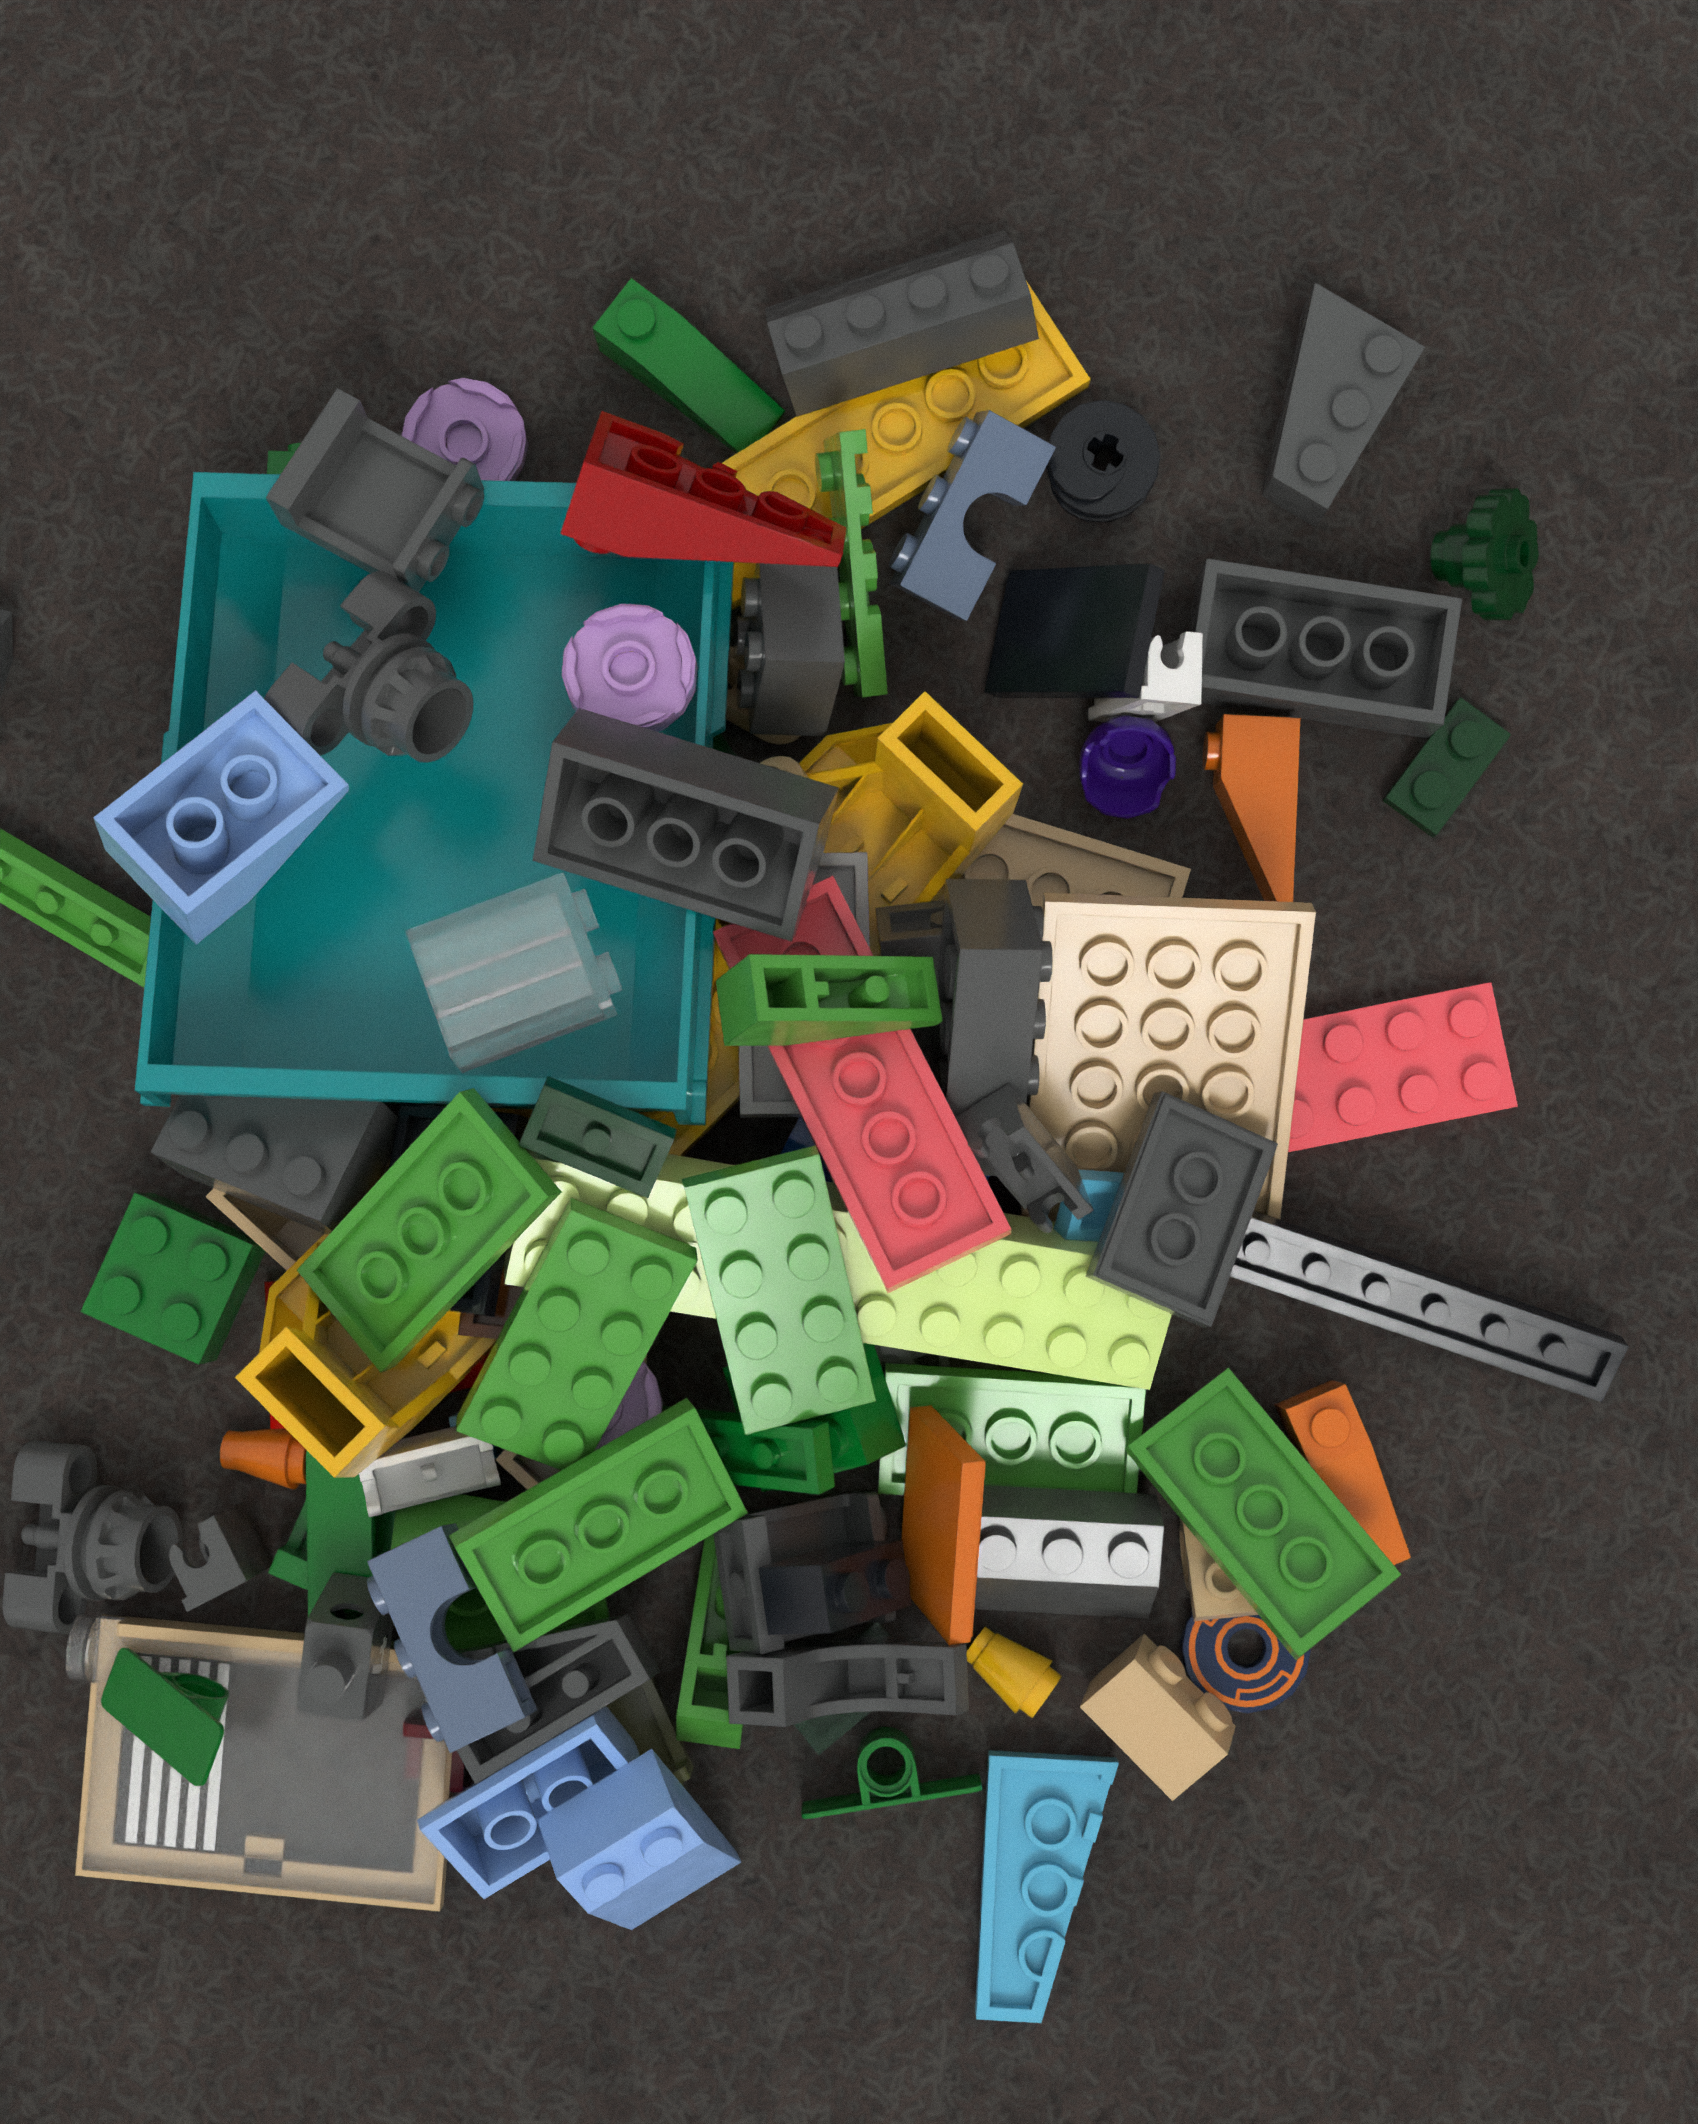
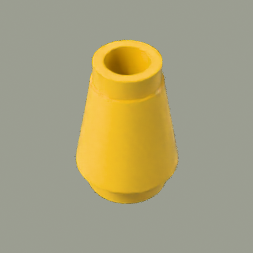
M986 1626L967 1650V1662L973 1665V1669L1015 1714L1020 1709L1033 1718L1062 1678L1061 1674L1050 1667L1053 1660L998 1633L995 1634Z

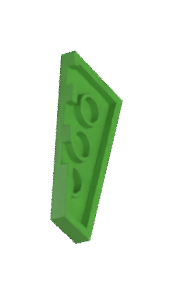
M866 429L839 432L823 441L825 452L816 453L815 468L820 493H830L832 518L829 519L846 527L843 556L838 566L841 621H845L848 646L844 647L845 663L841 679L844 686L853 685L854 696L863 698L886 695L888 693L881 612L878 604L870 605L868 593L877 589L876 552L873 549L871 540H862L861 527L869 525V514L873 513L871 487L865 482L862 473L856 474L855 454L868 453Z

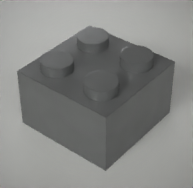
M756 563L754 577L743 578L741 589L742 616H736L734 623L735 655H744L745 669H739L737 706L738 708H748L750 734L826 736L845 663L837 567Z

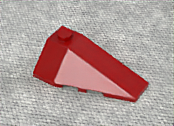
M601 411L560 534L573 538L580 547L598 554L612 552L624 557L827 567L839 566L843 556L846 527L778 492L765 491L757 496L746 490L743 483L736 478L738 471L720 462L715 463L712 469L703 468L680 456L684 443L662 432Z

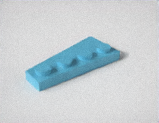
M988 1750L975 2001L976 2020L1042 2022L1066 1942L1067 1928L1084 1882L1083 1875L1093 1842L1095 1843L1108 1791L1110 1785H1113L1119 1761L1117 1757Z

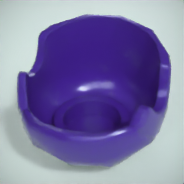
M1124 714L1095 727L1084 741L1079 756V775L1085 799L1101 814L1122 819L1151 813L1158 808L1165 786L1171 779L1175 778L1176 756L1169 733L1153 720Z

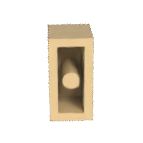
M1145 1633L1096 1675L1089 1683L1080 1708L1172 1801L1228 1755L1236 1727L1232 1723L1230 1712L1222 1701L1212 1693H1203L1186 1676L1185 1668L1179 1658L1167 1647L1161 1645L1157 1647Z

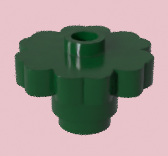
M1518 488L1491 489L1488 495H1478L1473 508L1468 513L1467 522L1453 524L1449 530L1439 531L1432 542L1430 559L1434 577L1440 582L1447 581L1451 587L1466 588L1472 591V610L1475 614L1480 615L1483 620H1511L1514 613H1523L1525 611L1528 600L1533 594L1534 579L1532 570L1537 565L1539 557L1537 524L1534 520H1529V500L1525 495L1521 494Z

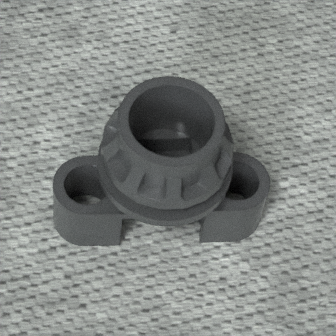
M373 572L363 578L340 605L350 615L353 623L364 629V631L350 647L342 646L336 641L330 642L324 647L323 658L332 664L333 668L323 680H318L294 663H291L271 686L264 699L319 755L332 751L349 732L360 742L376 747L388 756L409 755L419 762H432L448 754L464 736L472 718L473 696L469 687L456 678L451 661L437 652L426 641L432 632L436 620V609L433 602L387 572Z
M38 1440L27 1442L20 1449L14 1463L11 1501L40 1504L39 1525L27 1524L21 1532V1539L24 1544L37 1547L35 1570L23 1569L18 1572H5L2 1607L7 1624L19 1629L70 1634L81 1623L86 1610L87 1600L113 1599L124 1601L136 1595L139 1591L150 1593L161 1591L170 1583L175 1575L169 1558L170 1547L174 1543H180L183 1546L182 1526L177 1513L168 1506L154 1505L142 1492L123 1490L120 1487L111 1485L96 1487L97 1460L93 1450L88 1446Z

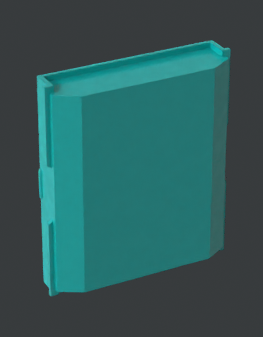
M193 472L169 731L165 732L163 736L161 764L255 690L265 698L268 690L291 663H294L322 681L333 668L332 664L323 658L324 647L333 641L338 642L342 646L350 647L364 631V629L353 623L350 615L340 605L359 582L371 573L280 524L266 496L281 474ZM481 480L485 490L483 491L484 502L478 516L468 527H460L449 545V557L443 571L434 581H426L419 593L433 602L436 609L435 624L426 641L437 652L451 661L456 678L469 687L473 696L472 718L464 736L442 758L432 762H419L409 755L388 756L376 747L360 742L348 732L332 751L320 756L348 783L349 791L258 893L197 945L153 900L135 1091L141 1095L140 1104L143 1106L170 1107L171 1094L376 1101L390 1105H400V1102L447 1106L459 1092L474 1088L490 1108L534 1109L546 1078L550 1076L634 1112H673L679 1125H706L715 947L713 931L716 928V918L532 860L552 742L576 712L571 705L562 678L564 649L570 638L573 637L574 639L576 633L584 627L583 622L595 612L619 604L648 605L663 612V615L671 619L676 625L678 623L688 634L696 658V690L684 714L659 733L713 749V737L726 730L734 562L624 557L612 552L607 554L590 552L580 547L573 538L560 534L576 483Z

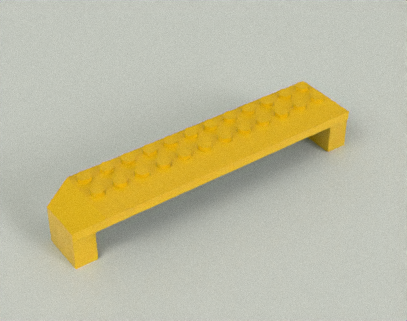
M925 691L893 723L827 735L799 763L809 779L839 788L823 853L867 852L869 947L873 956H881L875 908L937 901L945 893L946 879H959L1014 813L1023 783ZM716 918L715 931L730 924V922ZM716 941L714 947L706 1125H679L673 1112H637L677 1129L674 1142L668 1154L684 1156L740 1100L739 1046H724L716 980L729 971V968ZM491 1108L494 1112L519 1114L530 1118L533 1109ZM323 1234L269 1288L259 1354L235 1378L334 1478L356 1477L414 1429L492 1350L497 1339L458 1335L460 1313L448 1311L395 1367L380 1373L297 1271L328 1236Z

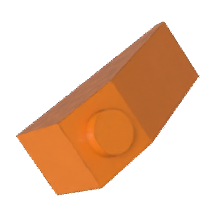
M1223 714L1216 724V731L1205 733L1203 769L1214 770L1213 788L1264 901L1293 902L1301 718Z
M1331 1380L1275 1404L1290 1442L1392 1564L1396 1565L1410 1559L1411 1556L1373 1446L1346 1384Z

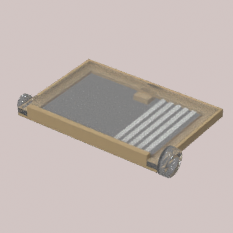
M80 1614L75 1619L69 1634L66 1649L67 1676L70 1680L91 1682L75 1876L440 1912L444 1905L447 1859L420 1831L417 1820L453 1796V1793L449 1792L452 1752L449 1753L444 1740L437 1742L435 1739L402 1736L403 1722L407 1717L423 1718L421 1707L423 1703L427 1702V1699L417 1678H409L403 1671L395 1652L394 1641H391L383 1704L364 1721H353L305 1714L297 1711L296 1704L305 1633L107 1614L100 1616ZM121 1648L131 1649L158 1672H181L205 1676L217 1681L229 1691V1697L219 1721L224 1727L223 1739L208 1779L203 1786L191 1784L103 1709L101 1705L102 1693L117 1653Z

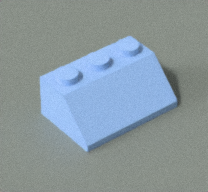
M605 1706L477 1784H472L437 1805L417 1820L420 1831L483 1899H486L550 1860L537 1821L538 1818L640 1755L632 1737L608 1707Z

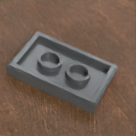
M1163 1091L1154 1093L1085 1277L1202 1328L1212 1327L1278 1143Z

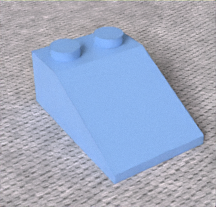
M255 690L93 818L103 846L108 854L197 945L258 893L349 791V785Z
M653 1749L645 1752L537 1819L556 1879L588 1914L633 1930L741 1863V1859L734 1847Z

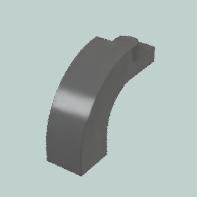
M909 1636L848 1637L784 1643L785 1649L765 1654L738 1652L726 1656L729 1724L788 1727L816 1717L852 1712L889 1711L959 1715L969 1711L966 1643L948 1645L947 1642L921 1641V1637Z

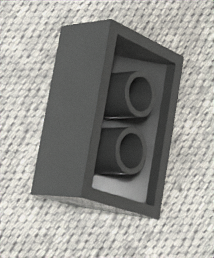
M984 1485L975 1609L1148 1619L1159 1589L1164 1523L1157 1494Z

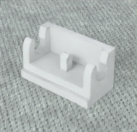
M1186 631L1180 634V639L1164 646L1161 636L1152 637L1139 698H1095L1094 706L1088 709V721L1106 722L1124 714L1157 722L1201 705L1203 633Z
M456 1426L401 1439L359 1473L369 1517L501 1485L493 1454V1445L457 1432Z

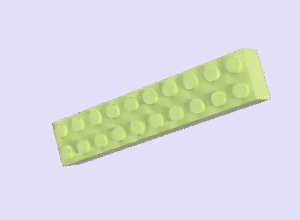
M526 1149L562 1193L506 1250L504 1284L519 1287L525 1286L572 1197L696 1247L698 1261L671 1311L716 1319L682 1179L735 1165L668 1154L649 1198H645ZM826 1182L863 1343L1150 1390L1172 1314L1085 1277L1096 1250L1097 1241L1065 1240L1054 1229L1050 1233L1042 1232L1030 1217L1004 1213L1012 1229L1010 1235L887 1293L834 1183Z

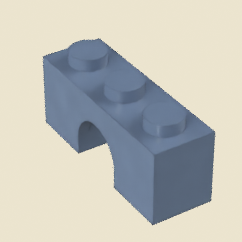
M990 410L976 412L973 420L964 417L948 445L947 451L953 454L954 457L944 477L941 478L935 475L921 497L918 509L925 514L914 536L905 533L892 554L889 567L896 571L889 584L955 619L967 621L996 565L995 562L974 551L965 538L963 521L968 507L974 500L984 494L994 495L1012 506L1027 505L1056 447Z
M456 1523L440 1526L367 1561L373 1576L367 1578L370 1596L382 1615L390 1614L400 1639L394 1641L398 1661L409 1678L417 1676L427 1699V1702L423 1703L421 1707L426 1726L437 1742L445 1741L449 1753L537 1711V1707L510 1647L487 1658L473 1659L458 1653L447 1638L445 1619L450 1606L458 1597L477 1588L449 1538L450 1534L459 1530Z

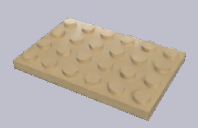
M1043 892L1042 910L1044 927L1042 941L1051 942L1053 962L1050 982H1040L1038 999H1044L1046 1028L1043 1039H1033L1032 1055H1037L1039 1060V1089L1037 1095H1028L1029 1109L1078 1169L1125 1172L1154 1093L1160 1091L1168 1093L1278 1143L1254 1211L1280 1219L1316 916L1312 903ZM1061 1202L1054 1205L1049 1211L1048 1218L1051 1221H1056ZM1020 1204V1216L1030 1217L1028 1209H1024Z

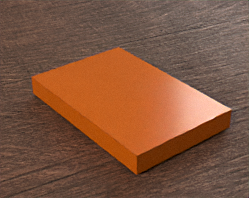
M932 1405L911 1407L901 1538L905 1561L910 1574V1596L948 1645L969 1643L973 1636L986 1462Z

